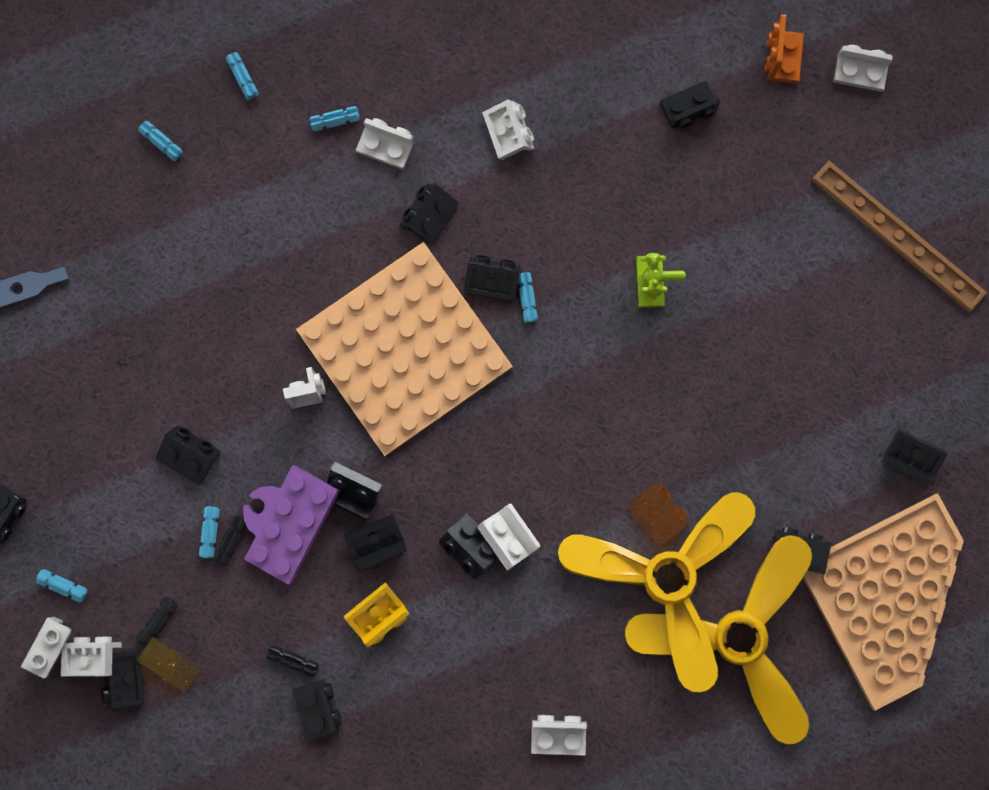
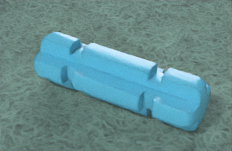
M233 52L228 55L226 60L246 99L250 100L258 96V91L239 54Z
M356 106L346 108V111L340 109L324 113L322 117L320 115L310 117L311 128L313 131L323 130L325 126L331 128L346 124V121H350V123L360 120L358 109Z
M144 121L138 129L140 133L163 153H166L171 160L177 161L183 154L182 150L149 121Z
M529 272L520 273L518 279L525 323H533L538 319L537 310L534 309L536 303L533 286H531L532 278Z
M207 506L204 508L203 517H205V521L202 524L200 541L203 544L199 550L201 558L211 559L215 555L213 544H216L218 529L216 519H219L220 512L217 507Z
M45 569L38 573L36 583L43 587L48 585V589L65 597L72 596L71 599L82 603L87 596V588L81 585L76 587L74 582L56 574L52 576L53 573Z

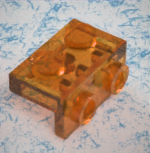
M655 482L626 506L660 547L684 529L690 522L687 519L686 512L672 501L669 491L658 482Z

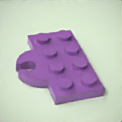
M292 465L281 488L266 486L253 491L249 496L252 499H261L265 507L260 514L255 512L253 506L244 505L243 507L244 521L248 529L256 535L244 560L284 583L292 584L340 490L305 470Z

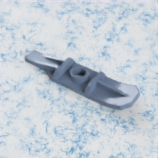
M62 267L43 274L29 271L1 280L0 308L37 297L45 288L69 280L66 268ZM20 285L23 291L17 295L14 293V288Z

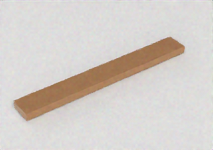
M828 161L812 178V181L967 312H971L987 294L984 289L831 161Z

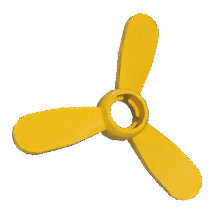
M734 492L725 495L697 523L679 552L666 551L657 554L649 560L616 544L580 534L571 535L562 541L558 550L559 562L567 571L584 577L606 582L644 585L646 592L654 601L665 605L669 646L678 679L688 690L704 692L715 684L718 678V667L707 631L689 598L692 596L697 585L696 570L725 551L752 525L755 518V506L752 500L742 493ZM674 563L682 570L684 579L687 580V585H683L677 592L665 594L658 587L656 578L653 577V572H657L664 565Z
M792 535L782 537L771 548L756 574L743 611L736 610L727 613L719 620L718 624L701 620L707 631L712 649L717 650L728 662L743 666L753 700L770 733L784 744L800 742L807 735L810 725L808 715L792 687L765 655L769 637L765 623L791 596L808 570L812 560V553L808 544L800 537ZM641 614L634 616L628 622L625 629L627 644L634 651L642 654L672 655L668 640L666 614ZM731 623H744L759 631L755 633L756 641L751 648V652H738L731 647L727 648L724 643L727 642L726 635L731 628Z

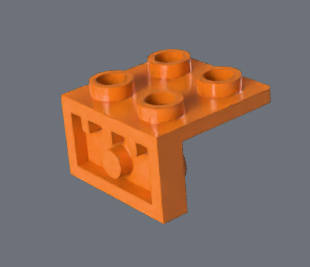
M781 14L778 22L773 23L772 32L768 34L767 48L771 49L769 56L765 60L764 71L769 72L768 80L798 84L800 80L804 33L785 31L786 15Z

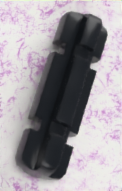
M239 516L232 518L231 528L227 529L219 546L220 551L216 552L213 558V562L220 566L226 567L231 559L229 557L230 553H234L242 536L240 532L246 528L244 519Z
M165 596L159 603L160 608H156L144 624L145 629H141L138 632L136 639L141 644L150 645L155 638L153 636L154 633L158 634L170 617L168 615L169 612L173 613L177 607V602L172 598Z
M275 645L271 646L267 653V659L274 662L279 661L281 665L299 672L302 670L304 674L309 676H315L319 667L317 662L310 659L307 661L305 657L287 650L282 651V648Z

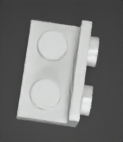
M857 45L842 46L837 56L833 82L883 92L888 66L893 56L886 54L882 50H864Z
M508 99L482 112L498 159L504 160L522 150L531 151L534 149L532 144L534 137L531 130L526 127L524 121L526 114L520 104Z
M366 118L364 122L365 129L356 148V153L403 170L414 145V138L411 133L401 127H397V129L389 127L386 122L374 118L370 120Z
M312 367L306 368L309 383L305 384L304 381H297L289 384L288 388H283L284 398L292 409L323 402L322 395L326 394L324 381L319 373L316 374Z
M508 504L477 526L507 570L540 548L539 542L512 504Z
M48 617L21 667L42 678H47L72 632L71 628L63 625L64 621L56 617Z
M73 637V643H65L62 649L61 676H112V648H122V642H112V637H95V642L90 643V637Z
M538 715V720H532L531 754L585 755L587 723L581 721V716H565V721H554L553 715Z

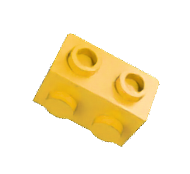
M385 582L344 615V618L368 648L372 644L375 645L381 642L385 634L393 627L396 628L403 624L409 612Z

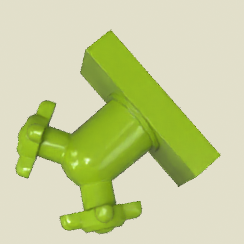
M658 253L637 256L638 308L664 307V293L668 291L667 287L664 286V281H683L686 278L685 271H663V261H666V257L664 255L660 256Z

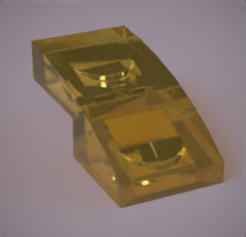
M154 637L137 658L140 664L159 674L163 680L183 692L187 690L200 672L198 667Z

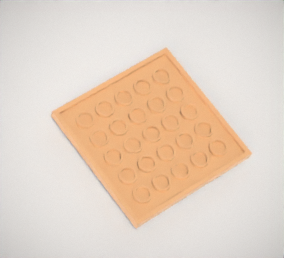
M424 242L296 329L384 456L393 452L513 368Z

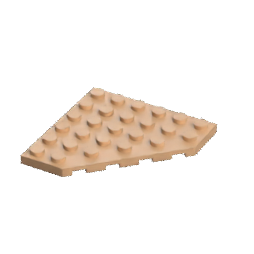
M938 493L830 548L826 574L822 575L806 571L803 576V580L870 707L874 711L923 686L924 673L936 640L935 634L938 624L941 623L946 605L945 599L956 570L955 564L958 553L961 551L964 542Z

